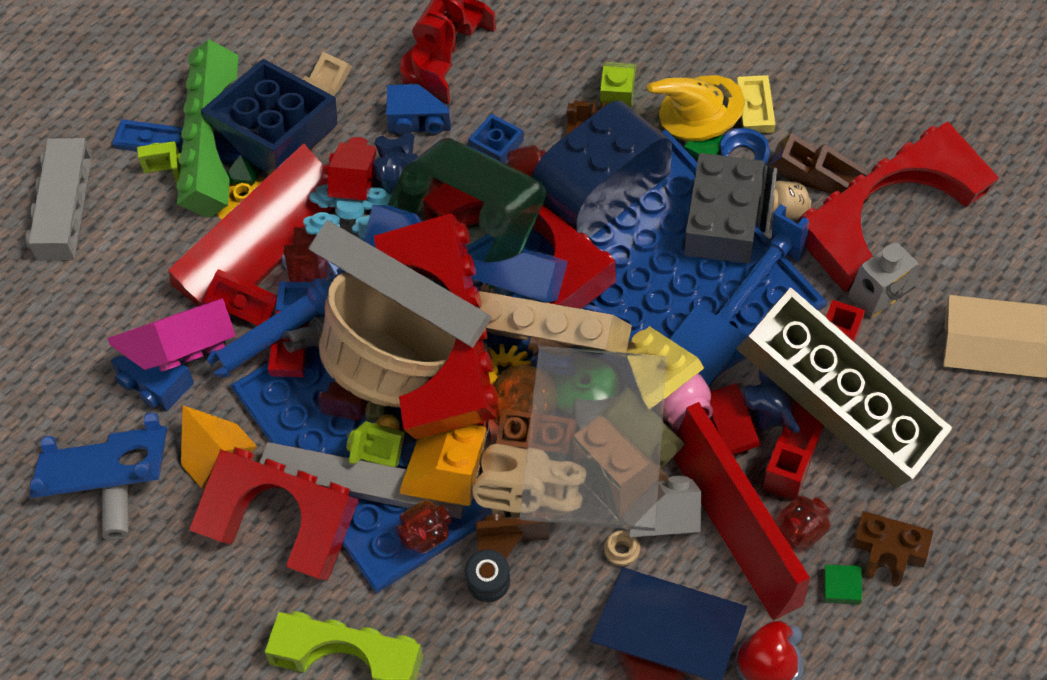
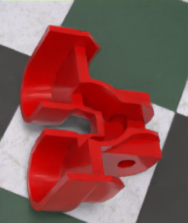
M431 0L412 30L417 44L409 49L400 60L399 66L402 83L404 85L419 84L442 103L449 104V85L444 78L453 65L452 52L455 53L456 36L459 32L471 37L477 26L494 32L496 30L495 12L484 2L478 0Z

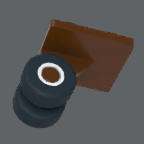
M536 511L532 514H519V518L505 519L504 515L495 514L485 516L483 521L476 522L478 552L469 558L465 567L467 587L474 598L482 602H494L501 599L507 593L510 586V573L506 559L519 542L549 539V515L541 516V512Z

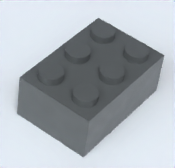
M699 153L686 230L684 255L750 264L764 161Z

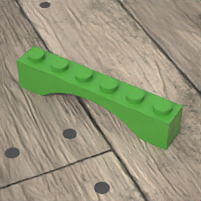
M210 39L206 40L199 47H195L188 57L189 76L186 81L187 98L183 109L185 121L181 132L183 143L182 152L179 157V163L181 164L180 177L177 182V204L206 218L214 216L228 206L230 179L216 149L213 125L201 115V109L237 79L239 58L238 54Z

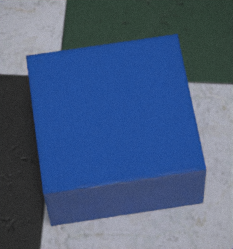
M491 113L468 139L469 150L502 167L524 141L523 130Z

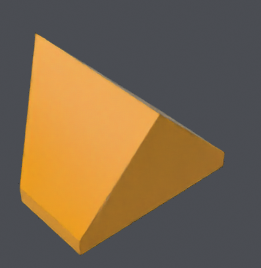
M182 405L181 466L201 489L207 485L220 449L232 453L234 447L252 453L258 448L237 423Z

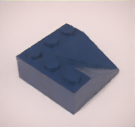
M265 59L258 62L201 109V115L253 165L269 174L276 170L303 143L311 149L338 125L335 96Z

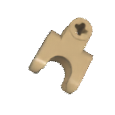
M493 444L484 451L481 459L483 473L478 476L473 486L474 499L480 506L521 514H532L539 510L540 507L568 513L575 512L581 508L582 496L578 493L579 486L586 481V471L582 467L572 463L551 462L543 452L521 447Z

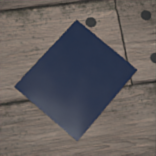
M622 567L590 642L706 680H722L748 606Z

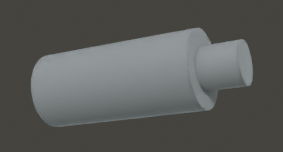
M128 484L102 488V536L107 540L127 538L129 535Z

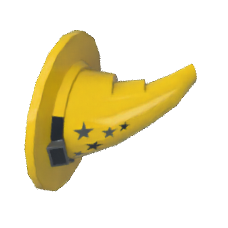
M718 75L699 76L696 78L675 77L647 84L649 93L667 95L662 101L659 117L663 129H667L676 139L688 142L704 141L717 137L733 127L743 114L745 99L742 89L732 79Z

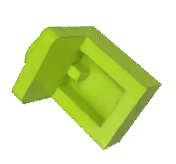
M175 141L152 143L137 147L138 159L144 174L172 170L177 184L180 177L181 164L179 163V157L181 153H179Z
M365 421L356 430H352L348 437L346 449L350 451L349 463L356 465L362 459L380 465L397 467L399 465L405 432Z

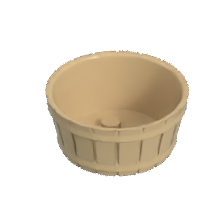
M343 272L331 283L325 301L324 324L319 339L322 364H324L330 376L347 391H351L352 394L378 405L400 408L399 396L421 387L442 368L450 356L456 338L349 273Z

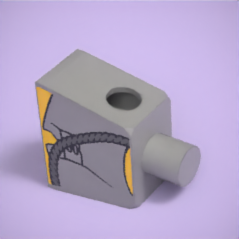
M892 243L862 264L848 298L858 308L865 310V315L872 319L917 287L919 264L900 244Z

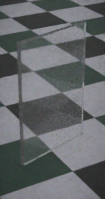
M539 346L520 520L655 531L667 356Z

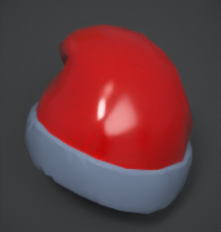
M773 621L762 626L753 635L746 638L736 652L735 662L740 677L743 680H801L804 672V662L796 646L802 639L800 628L793 625L789 626L782 621Z

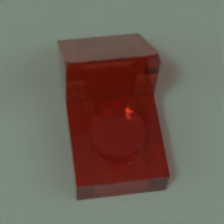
M295 227L293 244L284 245L283 251L290 282H313L314 278L322 279L326 277L327 260L308 249L317 235L308 234L306 227Z

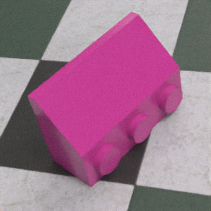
M222 298L107 339L109 345L144 370L159 366L162 372L181 365L179 358H182L185 363L202 357V349H205L206 354L211 353L212 350L222 349L225 347L223 341L236 337Z

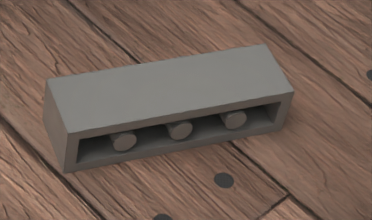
M48 138L46 151L41 153L42 172L41 177L36 179L37 200L31 206L32 227L26 232V245L28 249L32 250L36 260H75L92 154L85 138Z

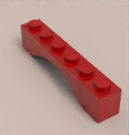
M832 300L826 318L856 343L865 310ZM795 401L791 412L800 431L799 433H793L786 426L784 427L766 469L763 490L797 501L825 426Z

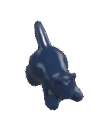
M409 132L403 134L398 139L378 136L375 138V145L380 158L375 159L373 163L375 177L380 187L394 196L396 208L409 212L408 196L418 185L421 170V160L417 154H413L414 135Z
M759 369V380L761 383L755 386L747 385L743 391L745 405L750 410H756L754 416L756 425L761 430H768L771 427H780L785 423L788 430L793 433H799L800 428L791 412L790 395Z

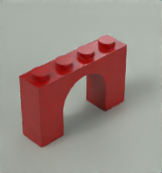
M234 447L232 453L220 449L189 530L232 545L251 501L266 490L285 488L294 496L301 511L300 530L286 567L328 581L359 501L348 496L351 489L330 482L328 488L316 484L317 476L298 470L296 476L284 472L286 465L267 458L264 465L252 461L253 453Z

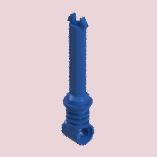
M338 268L336 270L338 274L330 273L329 280L326 277L322 279L314 278L312 280L314 284L308 287L307 295L219 351L212 350L207 358L208 363L212 365L220 360L224 365L214 372L217 378L229 377L230 371L282 339L285 331L298 329L320 314L325 315V301L328 296L329 287L333 280L341 273H345V271Z

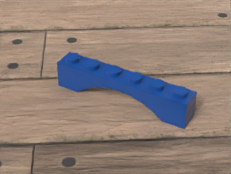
M372 205L364 242L375 247V235L421 222L417 214L396 207ZM537 251L524 252L513 258L498 262H484L473 259L476 274L472 275V281L475 286H483V283L493 285L494 292L506 296H513L514 293L524 295V299L544 303L557 301L568 261Z

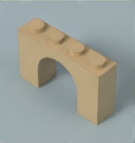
M479 291L481 306L477 308L492 317L486 326L487 332L528 341L529 337L576 346L596 354L623 359L626 357L632 325L612 314Z

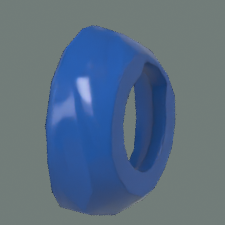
M748 128L733 129L726 133L721 140L722 156H728L738 147H747L755 153V160L764 161V166L769 160L770 148L768 140L756 130Z

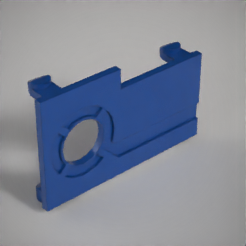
M147 413L144 416L146 429L111 433L107 443L58 450L55 437H42L41 448L43 452L39 454L35 474L30 482V497L35 498L159 480L167 427L161 426L158 414ZM144 449L148 451L146 458L141 462L133 465L119 463L121 456L130 450Z

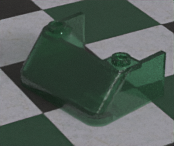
M444 138L438 141L403 169L388 202L389 206L418 215L423 203L422 199L426 196L434 178L485 202L479 214V224L486 234L495 238L485 262H498L521 254L546 197V190L538 179L451 138Z

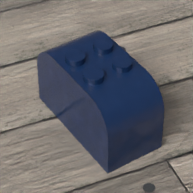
M611 102L554 144L543 155L532 175V197L539 199L555 215L561 216L578 233L582 232L590 238L670 175L672 143L624 102Z

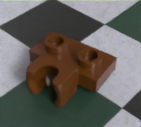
M862 511L853 547L870 552L865 570L866 578H873L878 568L886 567L892 573V585L899 586L902 582L907 563L921 567L925 566L933 530Z

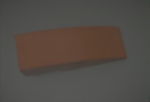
M793 133L788 134L778 143L769 165L770 167L777 168L779 174L797 183L831 194L835 191L844 192L848 189L849 183L857 176L863 174L866 177L871 173L828 145L823 144L817 149Z

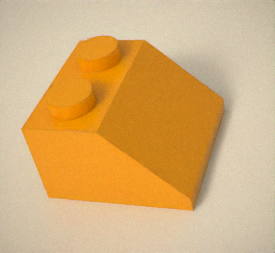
M469 425L418 440L403 478L400 494L470 506L473 498V486L477 478L485 444L486 427Z

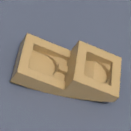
M322 52L310 78L304 75L303 80L334 96L341 88L352 66Z

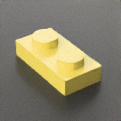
M769 76L737 77V84L741 87L745 99L744 110L741 115L742 128L756 130L759 133H773L775 131V118Z

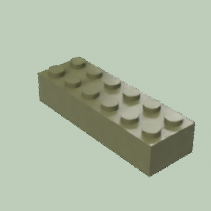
M791 287L772 305L736 348L895 488L909 482L916 476L952 429L948 423Z

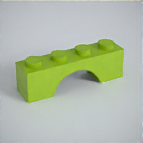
M292 611L290 614L278 612L265 650V655L270 665L303 673L314 662L326 655L334 653L351 654L360 658L368 665L373 680H417L423 660L421 644H418L416 640L403 635H398L396 638L383 636L379 631L368 627H362L360 630L346 627L344 623L333 619H327L325 622L311 619L309 615L298 611Z

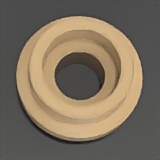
M616 531L606 539L604 553L612 564L627 566L637 560L640 554V543L636 537H629L626 531ZM619 545H625L629 550L627 553L621 554L616 552L615 548Z

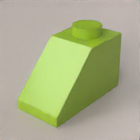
M606 62L604 64L600 89V109H602L603 102H606L607 105L614 101H622L626 105L631 106L632 109L637 64Z

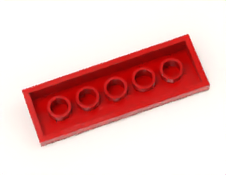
M304 143L168 269L171 285L196 306L207 304L203 301L217 269L258 286L282 263L283 254L294 251L311 235L306 232V227L303 224V220L306 217L313 216L319 212L329 214L335 212L334 207L321 208L318 206V203H313L309 199V195L315 192V188L323 185L324 165Z
M697 402L686 407L683 422L676 433L685 445L673 458L683 475L693 479L700 489L702 506L774 621L804 605L810 576L701 404Z

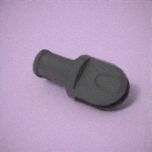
M314 317L306 327L285 331L283 339H291L290 341L283 342L286 350L292 353L310 346H315L319 349V339L323 330L324 317Z

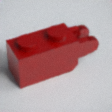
M352 137L347 143L340 142L335 153H330L329 164L324 166L322 177L323 185H328L327 197L367 200L376 178L373 163L377 148L367 145L368 141L366 138Z

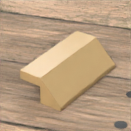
M948 294L944 328L947 331L943 355L944 367L1047 378V305Z

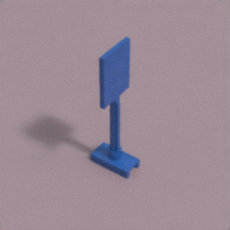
M782 204L773 213L772 238L768 245L769 249L721 311L714 315L697 304L670 338V340L699 358L704 369L698 374L702 376L708 387L713 384L738 351L736 349L737 346L747 336L746 333L732 326L730 322L781 257L787 255L799 262L806 253L809 220L803 217L798 224L786 217V207Z

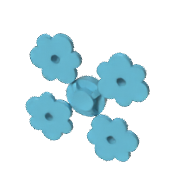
M328 185L318 186L315 188V192L309 195L310 201L318 203V206L321 208L334 207L336 215L319 212L313 216L306 217L303 220V224L308 234L317 235L326 220L340 227V218L356 219V225L352 227V232L358 234V237L364 240L370 215L360 217L363 215L364 209L370 210L372 205H389L393 207L395 199L391 193L379 187L371 188L367 200L327 197Z

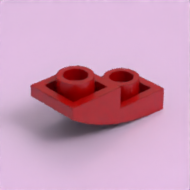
M737 383L710 391V405L713 409L712 418L718 433L732 455L759 447L758 436Z

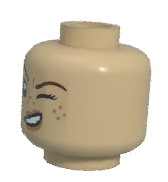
M775 181L770 221L773 222V213L782 204L786 207V217L797 224L799 223L798 219L811 208V199L802 184Z

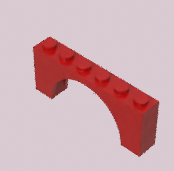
M948 121L938 128L935 125L931 126L920 136L919 141L914 144L911 141L907 142L896 152L897 156L891 160L888 158L882 159L873 167L872 173L866 177L863 174L857 176L849 183L847 190L842 193L835 191L825 199L822 207L817 210L812 207L798 219L799 222L803 217L809 220L806 249L845 292L851 289L862 264L873 257L862 233L861 212L864 201L874 192L892 184L919 183L947 193L967 208L990 192L998 181L999 177Z
M482 157L476 159L422 199L426 220L452 213L461 224L465 223L466 227L487 221H508L525 225L541 234L553 248L554 257L568 261L558 300L545 303L582 309L616 282V263L609 252L601 251L592 244L587 235L582 232L578 233L561 216L555 215L539 199L528 194L519 182L509 179L496 164L491 165Z
M452 213L374 236L376 249L422 276L444 285L451 293L473 306H481L479 291L476 286H473L472 275L476 274L474 261L471 255L467 253L466 244L470 243L469 232L465 223L461 224ZM486 328L473 348L456 338L450 356L442 368L421 387L399 396L403 428L415 439L496 418L495 406L499 404V399L495 386L490 384L489 372L493 371V365L489 353L484 350L483 340L487 339Z

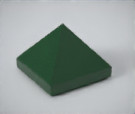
M240 155L227 171L230 179L229 184L247 183L253 185L263 170L253 165L246 157Z

